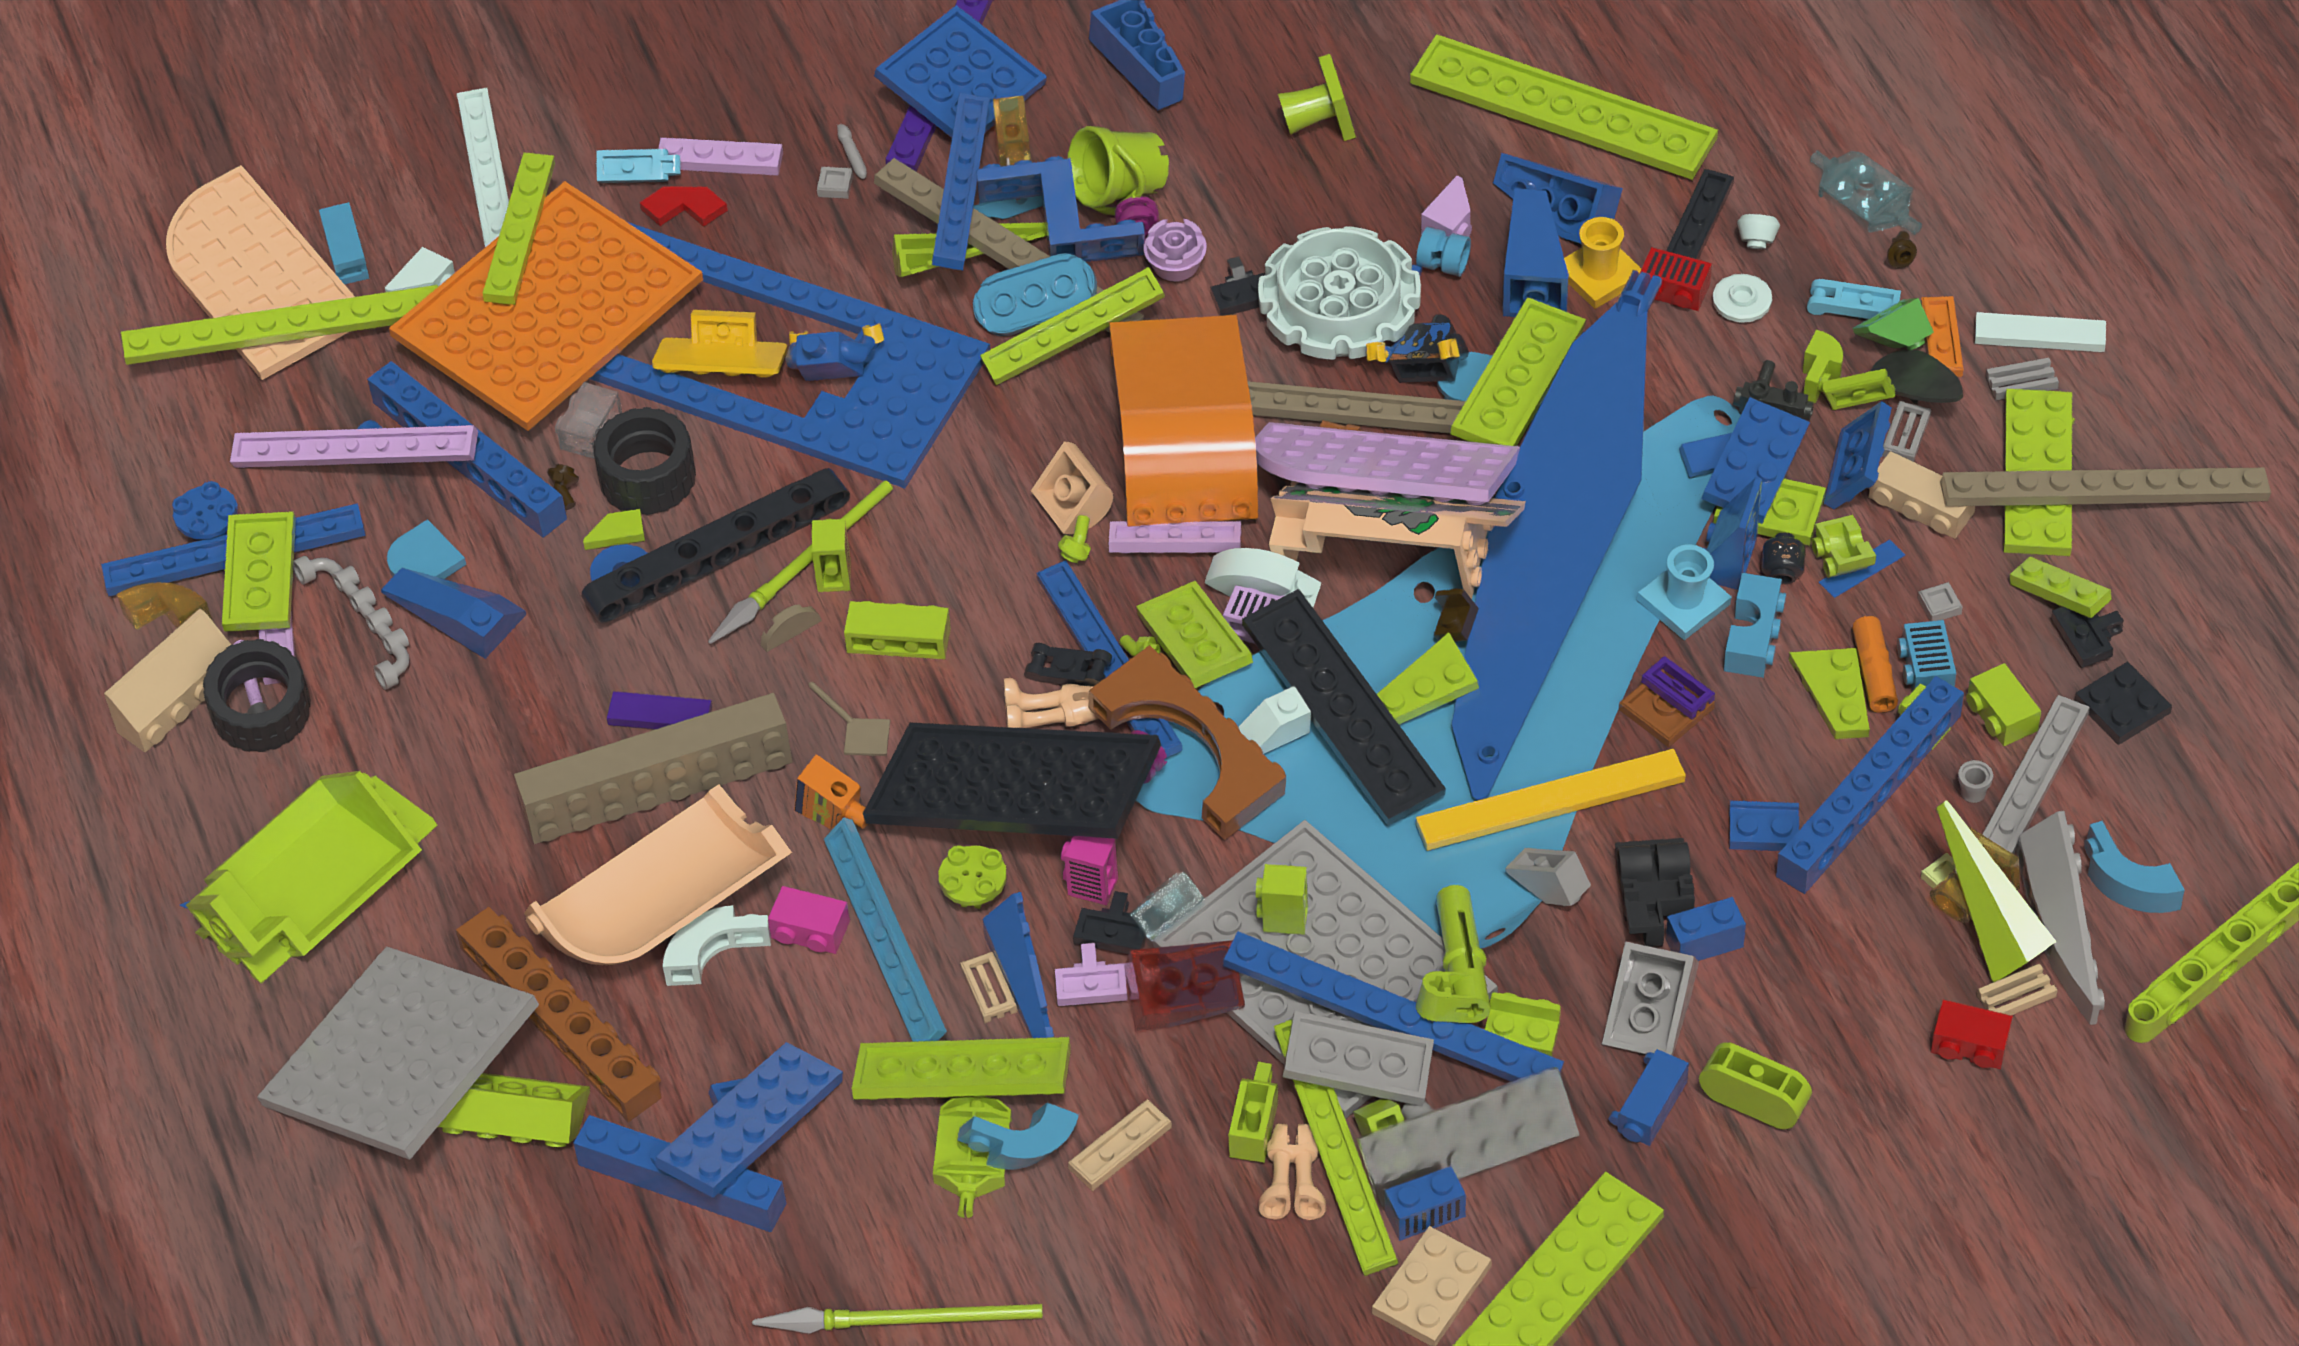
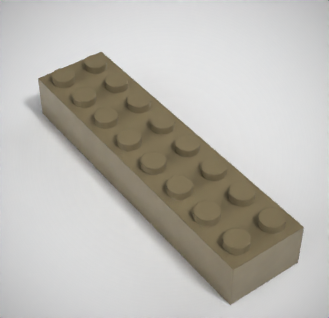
M771 693L514 774L524 818L533 843L537 844L543 841L554 840L559 836L575 831H583L606 821L618 820L622 816L641 810H649L666 802L681 800L689 795L704 790H711L719 784L723 785L736 780H744L761 772L779 769L793 762L786 722L775 694Z

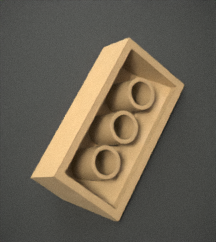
M199 609L104 693L117 733L143 752H147L154 744L159 743L173 727L184 721L193 709L202 701H205L203 680L207 673L206 670L209 664L214 661V657L231 645L203 610Z

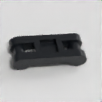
M1034 643L1030 653L1033 658L1031 663L1026 665L1024 676L1038 682L1094 687L1106 678L1104 671L1105 668L1110 666L1113 656L1111 653L1101 649L1084 651L1050 647L1044 643ZM1045 661L1052 662L1050 668L1044 667Z

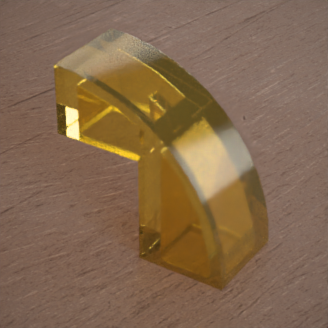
M161 582L147 583L117 593L123 615L136 630L163 614L178 628L199 609L203 610L212 620L206 600L195 591L181 585Z

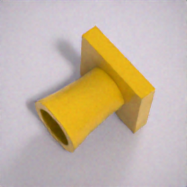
M1596 217L1586 221L1579 231L1582 248L1564 258L1569 273L1568 284L1594 309L1620 295L1632 270H1637L1640 273L1642 269L1620 249L1624 238L1622 226L1617 221L1607 217Z

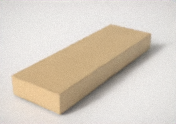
M1147 1099L1070 1160L1068 1168L1093 1191L1172 1128L1171 1121Z

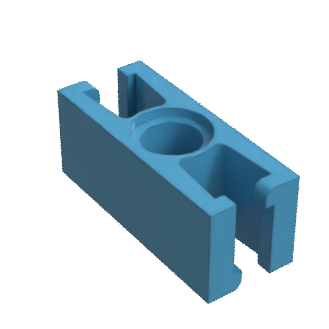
M350 203L319 209L337 277L344 285L369 279Z

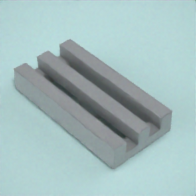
M2044 358L1987 369L1986 378L1995 401L2005 399L2006 389L2043 391L2058 389L2059 381L2057 377H2054L2055 371L2053 367H2050V359ZM2046 378V379H2042V380H2037V381L2028 382V381H2031V380Z
M1900 401L1883 446L1884 453L1882 456L1886 457L1891 451L1914 462L1930 419L1931 409ZM1908 411L1910 414L1899 445L1894 446L1893 442L1904 412ZM1917 414H1920L1922 416L1911 447L1906 449L1905 447Z

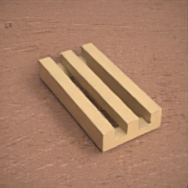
M993 952L960 963L961 971L984 1023L990 1022L993 1016H997L998 1019L1002 1018L1004 1013L1010 1011V1014L1017 1013V1005ZM982 964H989L1005 1000L1004 1003H999ZM975 967L992 1007H987L970 968Z
M2040 964L1979 988L1977 992V997L1986 1010L2007 1015H2014L2055 998L2057 995L2056 987L2050 985V978L2047 974H2043V968ZM2040 987L2043 989L2033 994H2030L2026 997L2018 999L2027 992H2030ZM2015 999H2018V1000H2016V1001H2014V1002H2011V1003H2009V1004H2006V1005H2004V1006H2001V1007H1999V1008H1997V1009H1995V1007H1994V1006H1996V1005H1998V1004H2001V1003H2003V1002H2006V1001H2008V1000L2013 1001V1000H2015Z

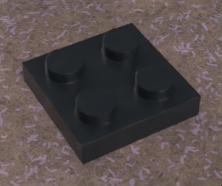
M2128 661L2076 692L2074 701L2090 707L2088 715L2117 745L2122 744L2171 714L2172 705Z

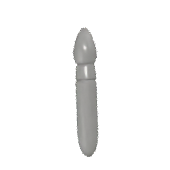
M839 124L837 126L838 139L842 142L856 175L861 179H865L867 169L852 140L851 131L844 124Z

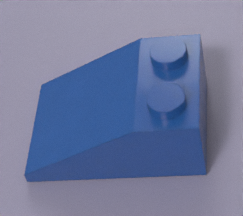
M1755 477L1720 511L1716 524L1710 523L1706 537V542H1709L1708 548L1704 549L1713 558L1714 568L1709 578L1717 585L1739 590L1741 575L1747 572L1757 542L1762 478Z

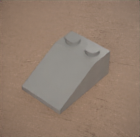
M1625 941L1602 1045L1641 1054H1647V1052L1655 1053L1656 1049H1659L1673 1056L1692 996L1699 961L1691 955Z

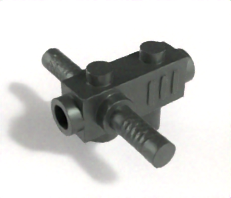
M1765 360L1763 362L1757 381L1752 383L1745 382L1743 387L1737 386L1733 405L1740 406L1739 413L1743 412L1751 397L1804 420H1811L1814 402L1808 401L1807 394L1798 393V384L1796 382H1787L1785 390L1769 386L1775 369L1773 361Z

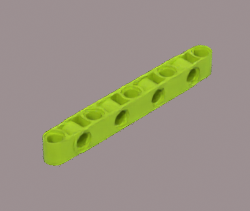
M2299 862L2161 974L2145 991L2132 1000L2129 1004L2124 1028L2129 1039L2138 1043H2145L2154 1039L2299 921Z

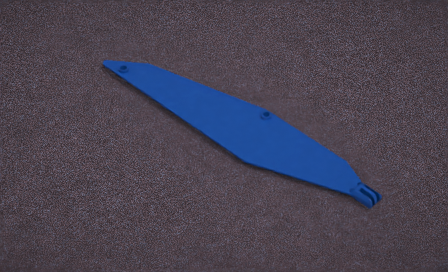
M1632 270L1617 303L1571 344L1520 446L1516 465L1503 481L1495 496L1497 499L1526 501L1524 510L1507 527L1493 526L1492 531L1488 532V552L1486 558L1483 559L1482 578L1475 599V604L1479 610L1467 641L1464 657L1478 680L1479 689L1456 699L1451 724L1472 796L1477 801L1488 798L1642 480L1648 311L1662 284V278L1653 275L1651 278L1648 273L1641 272L1639 274L1637 270Z

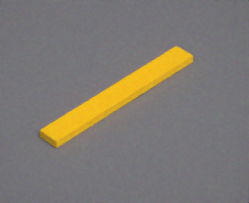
M1670 749L1416 817V826L1428 851L1685 782L1686 774L1675 750Z

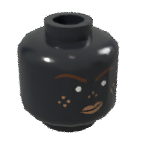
M1776 534L1774 538L1767 540L1763 545L1761 566L1763 573L1767 577L1782 579L1781 584L1795 582L1805 571V545L1800 540L1795 539L1793 534Z

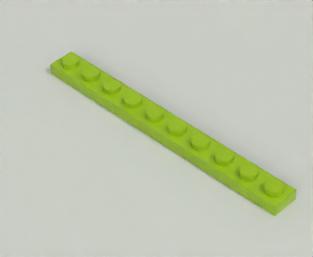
M438 285L122 331L121 337L126 365L391 326L433 292Z

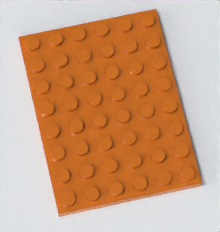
M564 181L545 197L515 305L484 302L483 290L498 242V236L389 327V332L393 339L529 431L703 281L702 271Z

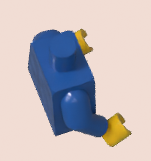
M881 323L874 326H863L864 336L859 342L836 331L808 334V331L795 334L794 331L789 332L790 346L786 355V364L791 369H798L806 381L863 376L865 359L874 349L876 343L884 341Z

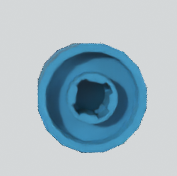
M1427 226L1419 242L1416 264L1417 266L1434 271L1441 267L1443 273L1461 277L1469 259L1471 238L1452 233L1448 237L1444 230Z

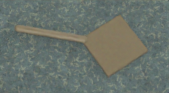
M809 682L808 686L847 722L844 755L887 756L890 719L852 718L814 682Z

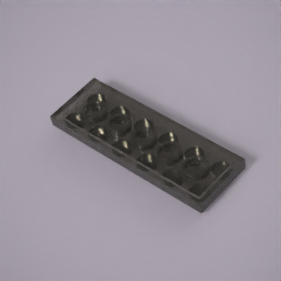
M1552 1067L1356 1139L1378 1206L1384 1207L1386 1189L1452 1166L1459 1180L1577 1137L1580 1134L1559 1069Z

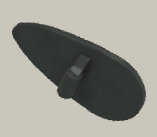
M1902 350L1893 352L1879 359L1871 369V371L1886 368L1887 377H1890L1891 385L1893 384L1895 387V395L1907 397L1913 403L1919 401L1937 403L1957 402L1964 396L1962 384L1958 377L1938 359L1923 351Z

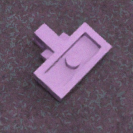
M1095 943L1081 944L1082 963H1076L1072 968L1055 969L1058 1006L1128 1001L1125 963L1105 965V961L1096 962Z

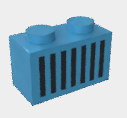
M1944 620L1904 624L1902 638H1897V650L1899 658H1905L1906 665H1903L1905 684L1911 685L1913 692L1920 683L1927 686L1937 676L1955 687L1956 669Z

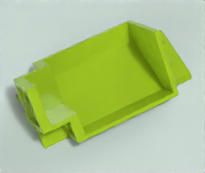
M361 771L323 775L204 879L208 886L186 904V907L202 925L195 933L203 939L211 936L218 945L217 949L236 965L242 962L250 971L251 976L258 982L263 983L290 957L305 956L422 851L418 843L438 825L431 816L376 776L370 777L366 773H361Z

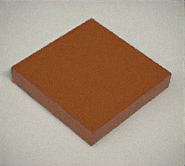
M1663 669L1660 670V671H1662L1663 673H1665L1667 676H1669L1671 679H1675L1673 676H1671V675H1670L1669 673H1667L1665 670H1663ZM1642 683L1619 703V711L1669 748L1714 709L1715 701L1711 704L1707 702L1705 709L1701 712L1698 710L1696 717L1691 720ZM1684 685V688H1685L1687 691H1689L1690 693H1692V694H1693L1694 696H1696L1697 698L1700 697V696H1698L1696 693H1694L1692 690H1690L1688 687H1686V686Z

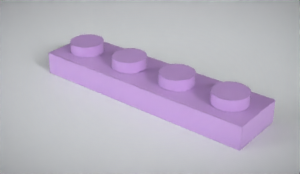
M661 138L658 148L667 149L668 155H680L681 170L779 175L783 156L782 144Z
M1110 522L1109 552L1220 553L1228 549L1241 548V522H1183L1129 527L1127 522Z

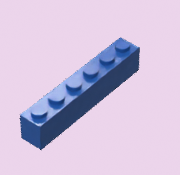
M591 1115L586 1119L573 1143L579 1166L768 1232L773 1231L787 1204L782 1181L748 1169L740 1173L712 1198L656 1168V1156L671 1143Z

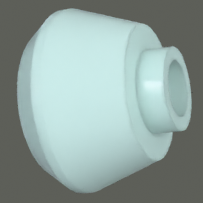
M1744 214L1738 219L1737 226L1741 240L1747 242L1748 248L1766 249V244L1773 243L1780 228V223L1777 218L1772 216Z

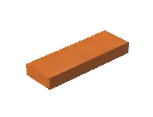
M1921 297V305L1934 333L1925 337L1927 354L1942 362L1957 377H1963L1964 368L1954 297Z

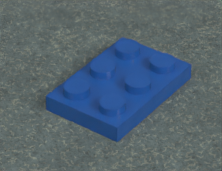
M1879 402L1841 429L1824 504L1830 508L1836 509L1843 503L1850 502L1855 495L1865 488H1871L1877 481L1879 461L1884 453V439L1890 428L1889 418L1892 407L1886 403Z

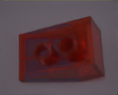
M1233 940L1131 950L1124 969L1135 1030L1170 1028L1244 1008L1245 1001L1239 972L1223 966L1224 958Z

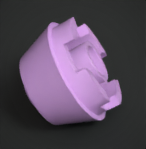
M1167 219L1159 221L1150 228L1144 243V254L1157 275L1168 281H1183L1193 276L1207 249L1206 240L1200 228L1187 219H1184V223H1167Z

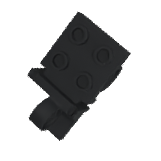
M1684 838L1616 842L1615 856L1624 901V918L1628 923L1629 934L1643 933L1645 946H1663V916H1670L1695 908L1693 876L1690 874L1688 843L1684 842Z

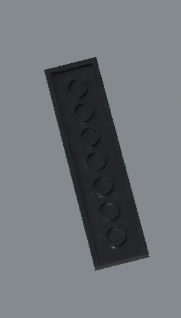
M1300 589L1242 618V626L1286 687L1289 689L1295 686L1311 711L1310 720L1387 826L1445 795V786Z

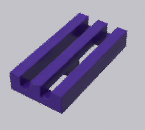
M1665 656L1642 675L1641 682L1691 720L1696 717L1698 710L1701 712L1705 709L1707 702L1711 704L1715 699L1713 691ZM1661 669L1665 670L1667 673H1669V674H1670L1671 676H1673L1675 679H1671L1669 676H1667L1665 673H1663V672L1660 671V670H1661ZM1684 685H1685L1686 687H1688L1690 690H1692L1694 693H1696V694H1697L1698 696H1700V697L1697 698V697L1694 696L1692 693H1690L1689 691H1687V690L1684 688Z

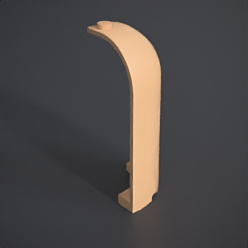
M719 784L708 791L702 799L560 895L539 906L537 901L533 902L524 914L529 927L536 935L541 934L555 948L567 956L594 965L621 964L645 954L792 852L773 825L763 826L756 821L749 825L744 822L746 814L732 801Z

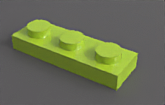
M2031 556L2009 574L2011 585L2090 618L2112 600L2111 589Z

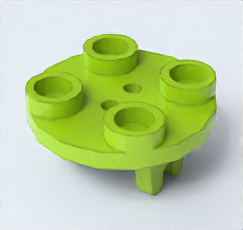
M959 845L952 847L938 870L939 886L944 895L962 907L974 905L976 909H980L982 904L993 900L999 895L1007 882L1006 865L1002 860L1001 853L998 850L982 846L964 847Z

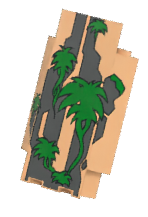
M1291 481V486H1285L1279 491V496L1271 498L1276 517L1269 547L1271 552L1286 556L1297 561L1299 551L1322 553L1325 536L1451 548L1455 552L1463 590L1472 599L1474 588L1479 587L1481 583L1482 568L1479 567L1481 558L1485 559L1488 552L1487 531H1492L1493 526L1507 527L1524 510L1526 501L1491 498L1489 502L1484 504L1472 505L1468 504L1466 500L1460 499L1441 502L1436 501L1434 497L1430 496L1405 498L1401 493L1389 492L1385 495H1374L1369 490L1361 489L1343 492L1339 491L1337 487L1331 486L1313 489L1306 487L1305 483Z

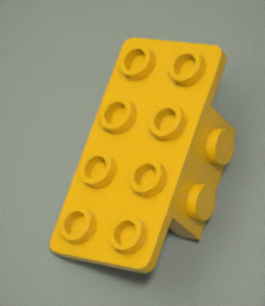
M693 310L691 313L692 339L663 338L652 360V367L654 369H661L665 373L683 370L692 371L695 374L724 372L728 376L746 373L755 374L758 377H771L780 371L787 353V344L757 342L755 312Z

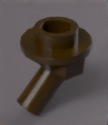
M1900 231L1895 238H1892L1891 246L1887 251V259L1895 268H1904L1910 265L1917 255V248L1910 240L1909 234L1906 231Z
M556 464L555 468L547 470V474L554 484L553 488L562 494L565 510H570L576 505V502L568 489L570 485L578 482L579 477L574 474L575 470L572 467Z

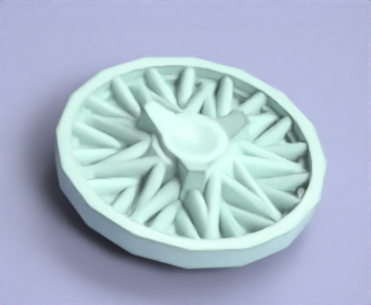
M1734 274L1725 277L1716 284L1713 291V306L1717 312L1726 319L1735 322L1758 320L1769 312L1772 305V291L1767 283L1756 276L1748 274Z

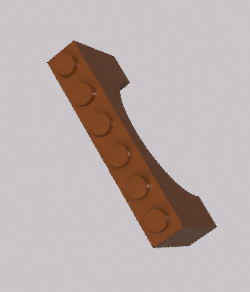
M1150 645L1089 690L1088 708L1110 729L1134 719L1157 718L1177 723L1189 729L1203 740L1216 759L1220 777L1213 791L1203 800L1202 819L1224 840L1285 794L1287 776L1283 768L1276 762L1272 763L1263 754L1262 749L1255 741L1248 740L1231 718L1226 719L1217 710L1215 703L1208 696L1203 697L1186 675H1180L1172 667L1166 655L1157 653Z

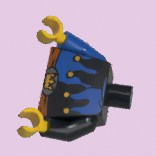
M1442 314L1433 316L1431 323H1415L1410 325L1404 336L1393 346H1385L1384 342H1370L1366 344L1367 361L1390 362L1399 383L1455 381L1459 360H1465L1469 355L1464 338L1456 333L1450 319Z

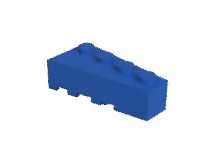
M1118 0L1091 12L1089 40L1157 110L1183 100L1185 71L1172 47L1167 45L1165 34L1161 28L1157 27L1154 21V14L1150 8L1146 7L1145 0Z

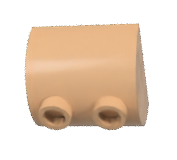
M1063 442L1031 490L1063 534H1074L1076 520L1079 515L1089 517L1088 529L1093 527L1106 515L1113 502L1111 489L1081 450L1070 442Z

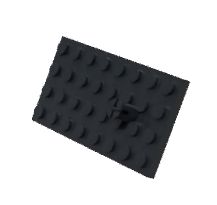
M910 722L863 812V817L866 824L1118 839L1158 754L1161 742L1158 735Z

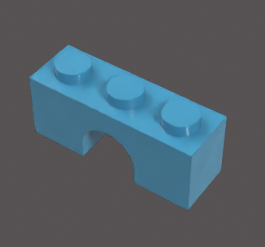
M1742 573L1736 600L1735 619L1749 621L1754 625L1747 627L1731 625L1725 651V672L1764 678L1766 665L1773 666L1776 646L1771 645L1772 638L1778 639L1781 619H1776L1777 612H1784L1786 593H1781L1782 579Z

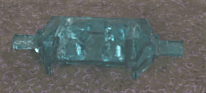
M1818 150L1816 153H1813L1810 161L1823 169L1819 186V197H1822L1825 191L1868 222V232L1892 228L1897 225H1902L1912 232L1913 235L1921 230L1922 223L1909 215L1913 188L1862 152L1849 151L1838 158L1833 157L1831 160ZM1860 183H1871L1874 186L1870 188H1865L1860 186Z

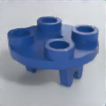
M214 481L205 482L202 486L188 490L182 496L175 498L172 503L173 519L177 529L185 536L194 539H211L219 535H226L228 515H238V505L234 495Z

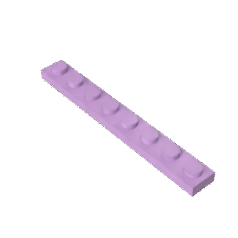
M474 425L235 433L230 463L235 468L469 461L474 460L478 430Z

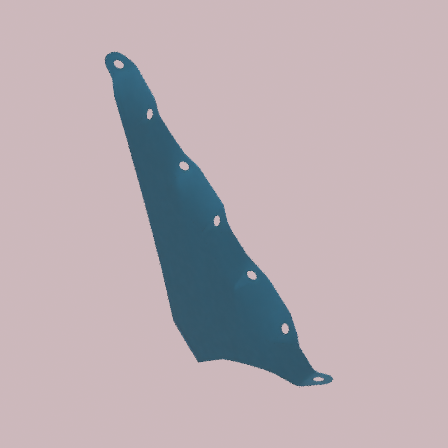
M1706 396L1694 400L1643 431L1642 480L1488 798L1593 770L1618 712L1619 703L1624 698L1633 674L1659 622L1655 615L1637 601L1638 592L1668 569L1667 558L1674 548L1685 544L1696 545L1716 506L1701 499L1712 473L1689 478L1679 448L1684 443L1733 432L1741 414L1726 400L1716 396ZM1721 410L1725 412L1732 421L1731 425L1720 423L1715 418L1714 411ZM1439 547L1423 556L1374 593L1341 612L1322 620L1376 694L1438 642L1434 632L1443 608L1434 597L1427 603L1417 601L1414 597V588L1421 582H1429L1433 585L1435 594L1436 591L1463 589L1454 549ZM1481 558L1479 567L1482 568L1483 559ZM1475 587V588H1474L1473 597H1472V600H1473L1474 603H1475V599H1476V594H1477V589H1478V587ZM1456 641L1458 649L1463 657H1465L1467 641ZM1261 651L1252 656L1253 663L1210 681L1198 690L1203 697L1208 696L1213 702L1221 704L1224 709V717L1226 719L1231 718L1238 727L1265 699L1288 689ZM1456 699L1399 724L1445 786L1444 796L1387 826L1310 720V733L1264 754L1272 763H1278L1285 771L1287 776L1285 794L1241 827L1239 831L1276 843L1297 825L1306 820L1441 937L1442 931L1436 896L1441 889L1449 885L1464 886L1471 895L1479 945L1482 949L1511 934L1542 901L1512 878L1505 868L1524 848L1562 851L1577 811L1427 851L1416 826V817L1477 801L1472 796L1451 725ZM1168 721L1181 741L1183 751L1164 759L1167 761L1166 765L1156 772V775L1149 783L1143 784L1136 801L1146 809L1156 813L1204 821L1202 819V804L1219 780L1218 764L1213 753L1201 738L1189 729ZM1505 928V931L1500 935L1488 940L1485 939L1492 932Z

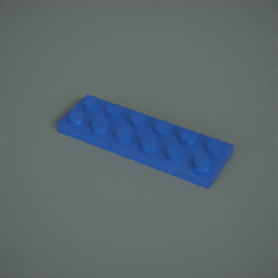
M787 1042L784 1043L656 1156V1168L714 1198L842 1083L843 1071Z

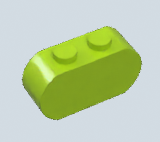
M1733 1043L1717 1045L1699 1075L1700 1086L1711 1099L1778 1129L1792 1128L1798 1121L1812 1095L1810 1084L1798 1071Z

